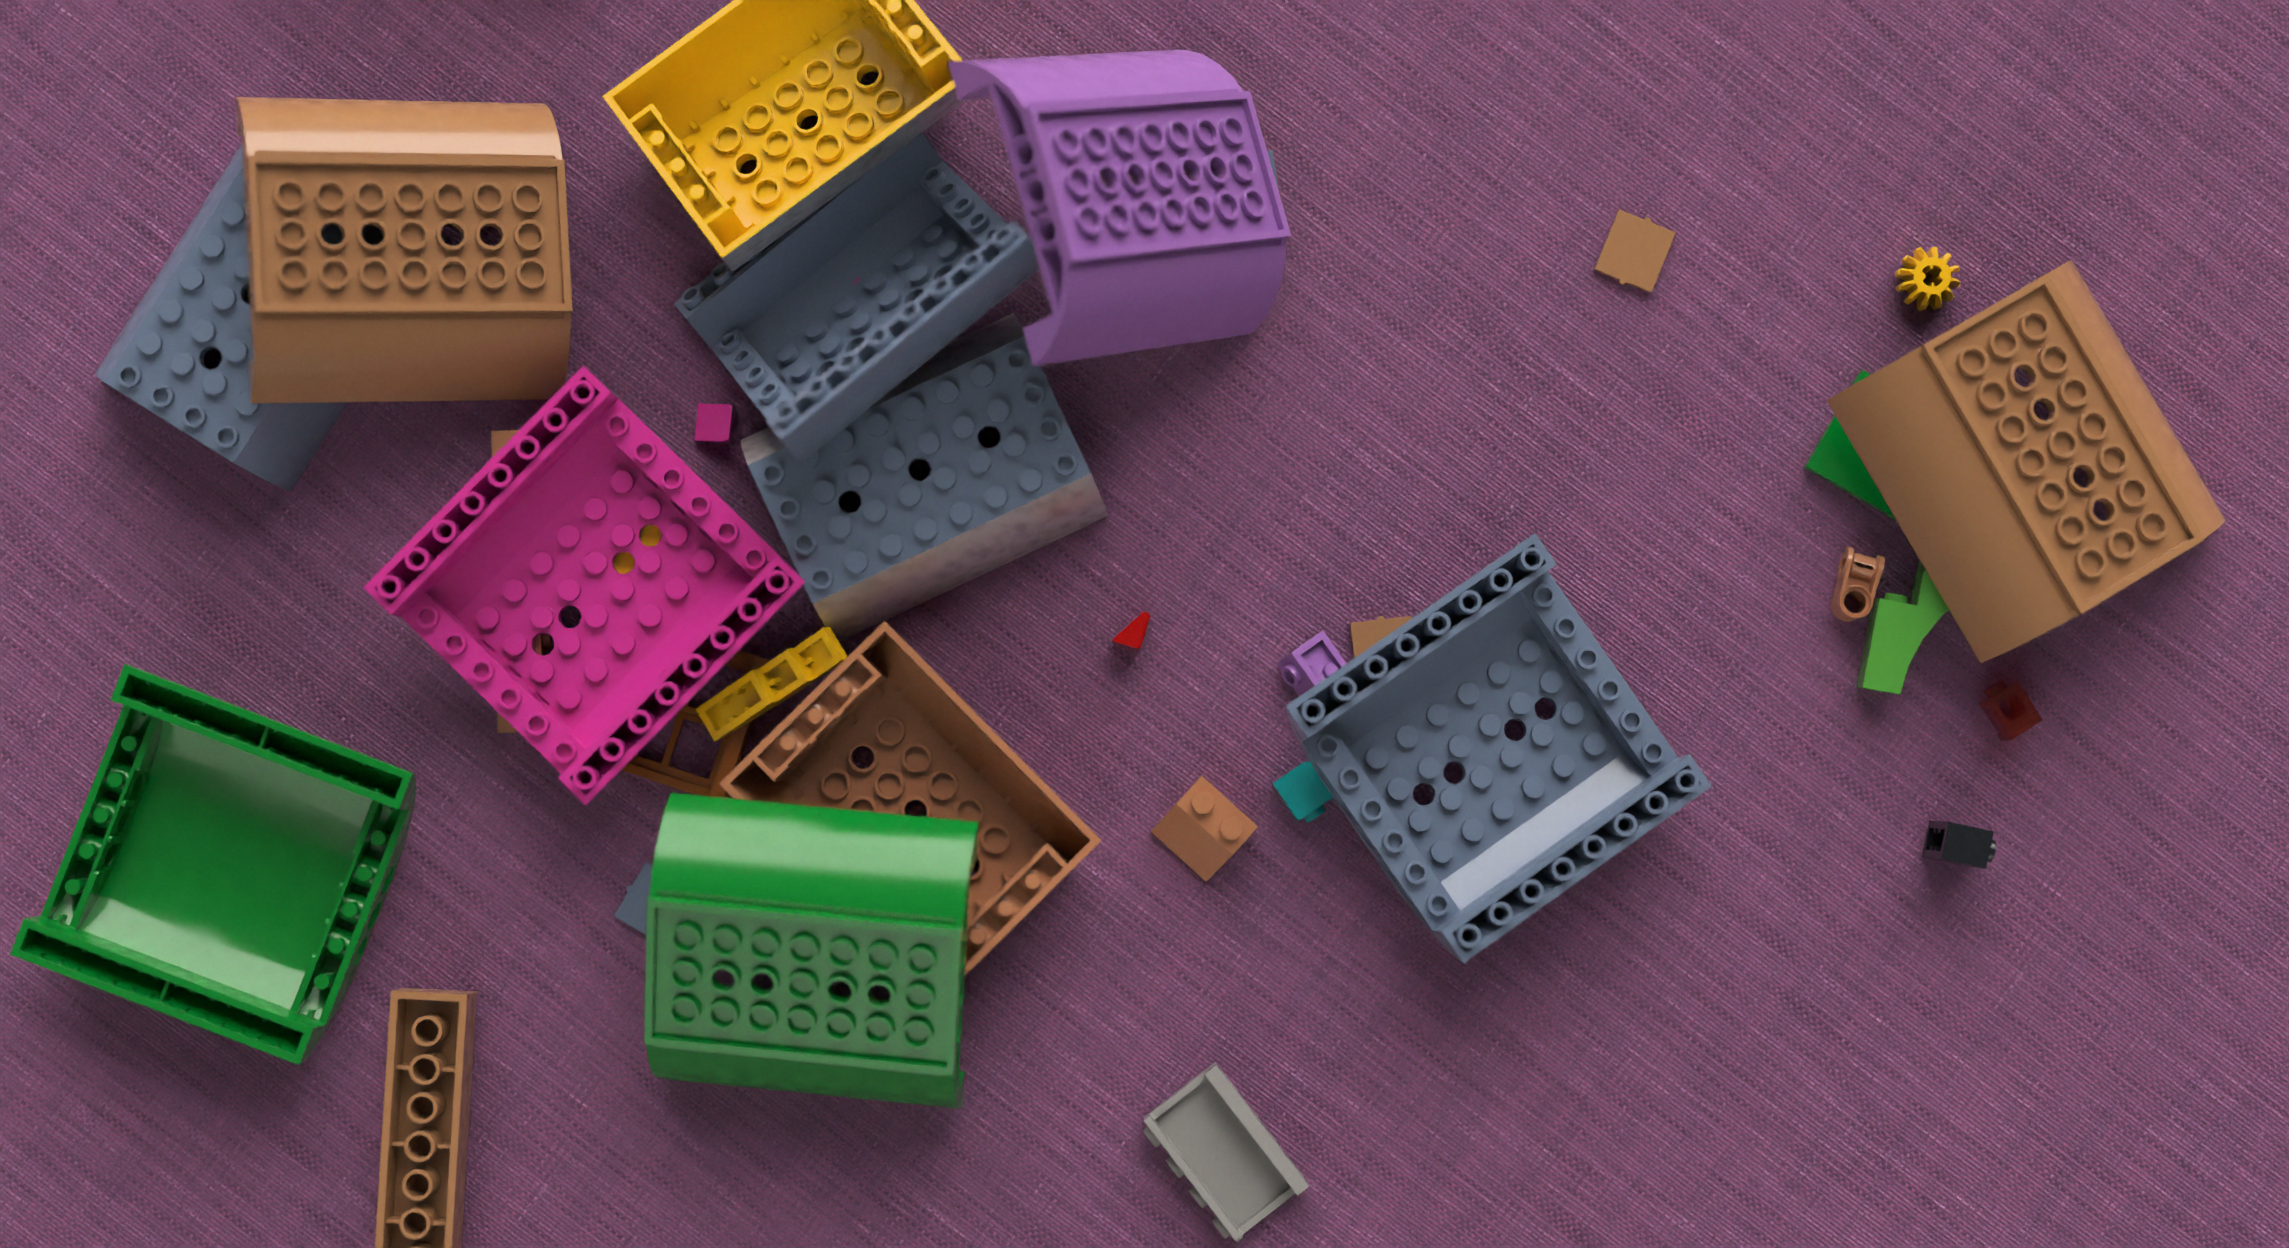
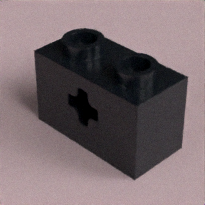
M1929 820L1922 857L1965 867L1986 869L1987 863L1992 862L1996 852V841L1992 840L1994 831L1949 821Z

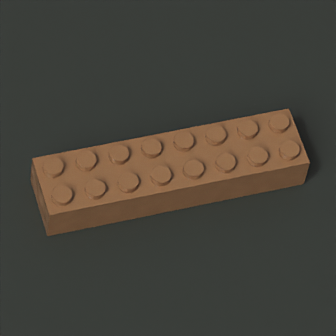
M399 988L391 991L375 1248H461L477 991Z

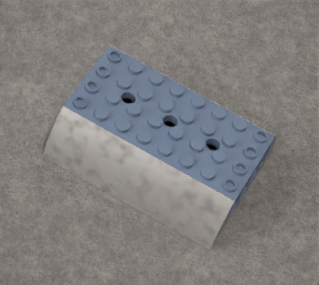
M1014 313L948 343L803 463L795 457L771 427L741 440L747 465L800 577L805 581L803 585L823 624L825 627H831L839 642L1108 516L1092 474L1040 365L1033 366L1024 331ZM993 427L999 431L1001 438L997 446L985 448L979 443L978 436L984 428ZM919 459L927 461L931 466L930 475L922 481L914 480L909 474L910 465ZM847 492H855L861 498V506L854 513H845L840 508V499Z

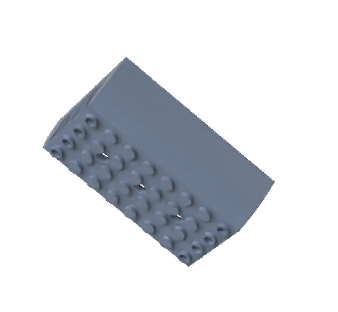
M241 144L95 371V375L107 385L234 464L291 492L348 402L250 404L248 365L253 359L250 304L245 300V292L249 287L243 147ZM327 225L321 229V237L327 244L338 245L343 241V233L337 226ZM368 225L362 228L361 236L367 244L379 245L382 243L383 234L378 227ZM441 233L442 240L449 245L451 239ZM211 349H218L222 354V361L215 369H207L204 365V356Z

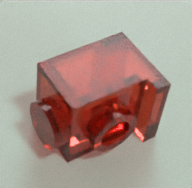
M2004 680L1998 681L1983 691L1986 698L1978 702L1998 732L1997 736L2000 741L2012 740L2043 720L2019 682H2010L2006 685ZM2003 701L2008 703L2010 707L2007 715H2004L1999 708L2000 703Z

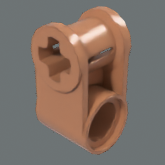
M1851 547L1844 549L1838 565L1837 580L1830 606L1833 615L1843 622H1851L1866 616L1870 612L1876 589L1884 570L1885 557L1877 555L1873 558L1858 554ZM1847 594L1855 596L1858 600L1859 609L1856 613L1848 611L1845 607L1844 599Z

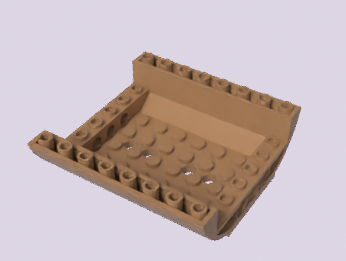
M235 97L237 136H242L253 352V359L248 365L250 404L550 400L564 386L569 358L571 312L573 311L565 162L562 157L557 126L553 114L547 105L541 103ZM327 225L337 226L343 233V241L338 245L327 244L321 237V229ZM368 225L378 227L383 234L382 243L379 245L367 244L361 236L363 227ZM445 226L456 227L462 236L461 243L456 246L447 245L441 238V229ZM492 226L498 230L500 234L498 245L489 246L483 243L480 238L482 227Z
M2072 259L1826 400L1980 663L2010 651L2083 614L2204 541L2207 536L2225 522L2219 507ZM2016 368H2021L2028 374L2029 384L2027 387H2022L2016 383L2014 379ZM2036 401H2040L2047 406L2049 415L2046 421L2040 420L2035 415L2034 404ZM2075 468H2080L2087 474L2088 483L2085 488L2075 483L2073 479ZM2096 501L2103 503L2107 508L2108 515L2105 521L2097 519L2093 513V505Z

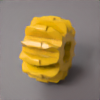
M1920 247L1913 251V257L1906 255L1902 258L1901 262L1904 268L1898 269L1895 272V276L1904 280L1903 283L1896 286V291L1903 292L1907 290L1909 293L1905 297L1904 303L1910 304L1917 299V309L1923 311L1927 308L1928 304L1933 310H1937L1942 307V300L1946 302L1953 300L1954 294L1951 289L1958 288L1961 282L1951 277V275L1960 270V267L1957 265L1952 267L1947 265L1951 259V254L1946 253L1939 259L1937 247L1930 248L1927 254ZM1927 272L1932 275L1929 281L1931 284L1929 285L1923 282Z

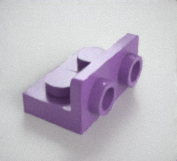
M1322 630L1280 660L1277 666L1281 670L1284 681L1301 696L1347 663Z

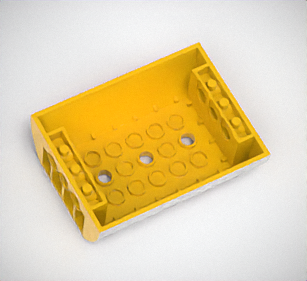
M733 0L602 96L732 271L736 270L966 101L958 100L948 65L950 61H962V59L914 0ZM866 73H879L874 83L870 85L861 84V79ZM806 117H818L816 125L811 129L805 130L800 128L802 121ZM746 161H757V167L753 172L749 174L740 173L741 166Z

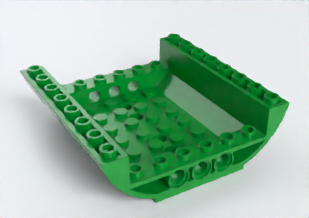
M671 793L659 830L649 898L647 899L644 1044L647 1047L648 1060L654 1076L659 1079L961 1109L963 1107L965 1071H960L969 889L970 875L977 859L979 822ZM720 969L730 971L735 978V982L730 985L720 983L716 979L715 971ZM758 973L769 975L773 980L774 986L768 989L759 987L754 981V975ZM835 981L846 982L851 987L852 993L848 996H839L832 990L831 984ZM874 985H883L888 988L891 997L886 1000H878L871 994L870 988Z

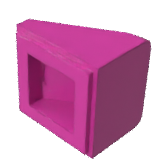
M698 403L694 441L732 445L736 407L728 404Z

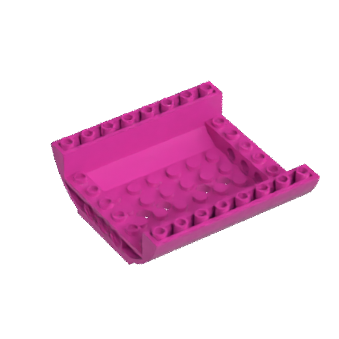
M582 366L363 588L390 615L401 617L561 773L558 779L587 805L798 591L805 581L645 423L587 368ZM649 525L659 527L662 534L660 542L652 547L645 546L641 541V532ZM623 552L631 553L635 560L634 568L626 574L617 572L614 566L615 558ZM570 606L578 608L581 613V621L574 628L565 627L561 621L562 612ZM547 633L554 640V648L549 654L540 655L534 648V642L539 635Z

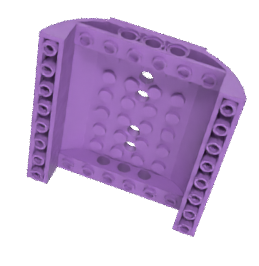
M1156 50L948 62L958 100L993 99L1053 312L1052 315L1023 328L1033 366L1250 335L1265 320L1276 300L1282 283L1286 262V238L1290 237L1291 233L1250 91H1243L1234 77L1219 63L1203 54L1189 50ZM1183 168L1188 170L1190 180L1186 177ZM1128 173L1133 174L1136 185L1131 182ZM1100 175L1106 178L1108 188L1101 182Z

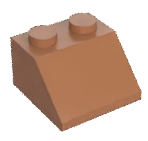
M1200 776L1151 832L1207 882L1258 826L1203 776Z

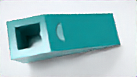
M1311 762L1302 763L1272 783L1296 821L1304 817L1307 823L1311 822L1326 812L1323 804L1333 798L1319 778Z

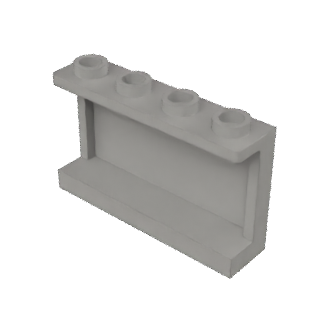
M1216 1062L1144 1116V1122L1147 1127L1143 1129V1132L1155 1148L1162 1144L1169 1153L1170 1157L1166 1159V1162L1177 1177L1180 1178L1185 1174L1194 1187L1189 1192L1203 1209L1208 1205L1217 1217L1212 1222L1225 1239L1231 1235L1236 1242L1240 1241L1245 1232L1294 1194L1298 1196L1310 1187L1304 1176Z

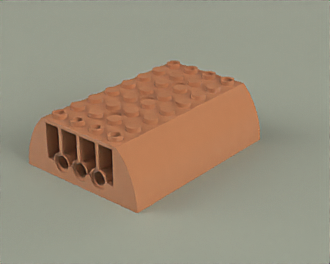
M886 621L871 633L719 783L734 799L906 815L905 809L909 802L919 800L927 808L926 817L979 822L977 858L980 862V868L975 875L970 876L965 975L1102 841ZM862 746L870 748L874 754L872 765L865 769L857 767L853 762L855 750Z

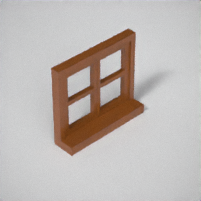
M739 650L725 665L744 671V676L751 670L759 669L771 660ZM690 699L675 715L677 718L662 763L635 755L621 770L695 795L729 798L730 794L719 783L742 761L755 719L722 738L709 779L669 766L684 720L687 719L704 725L696 708L689 706Z

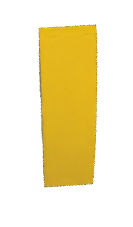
M823 627L796 647L785 650L759 669L751 670L696 708V711L714 742L718 741L812 684L839 666L848 656L831 627Z

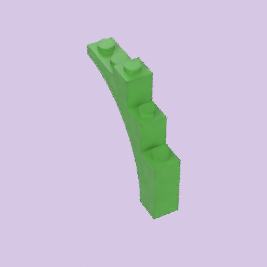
M1921 561L1918 562L1911 604H1907V596L1885 593L1884 599H1874L1870 611L1856 687L1900 695L1908 667L1922 640L1937 621L1949 611Z

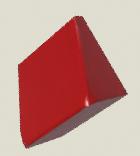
M1143 611L1114 637L1112 642L1136 650L1141 649L1151 616L1149 612Z

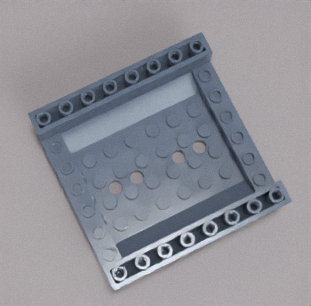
M921 133L736 270L732 271L725 262L718 264L711 271L710 275L696 286L687 289L674 304L767 419L766 422L781 441L803 463L1040 269L1031 237L1014 220L1007 224L940 158L925 135ZM858 277L860 280L854 284L855 280Z
M1535 533L1285 706L1287 717L1301 747L1319 778L1333 796L1334 801L1402 899L1407 902L1438 941L1462 963H1465L1712 787L1690 754L1681 757L1676 755L1549 573V570L1557 564ZM1539 699H1547L1553 705V715L1548 720L1539 718L1535 713L1534 707ZM1509 720H1516L1523 727V736L1518 741H1512L1505 735L1504 727ZM1449 762L1457 763L1463 770V777L1457 784L1449 783L1444 778L1443 770ZM1418 784H1426L1432 790V800L1427 805H1420L1413 798V790Z

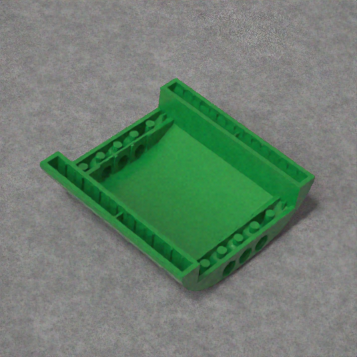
M124 664L110 699L124 706L41 916L23 919L10 955L301 1065L316 1047L335 1016L368 944L408 835L416 797L415 773L131 665Z

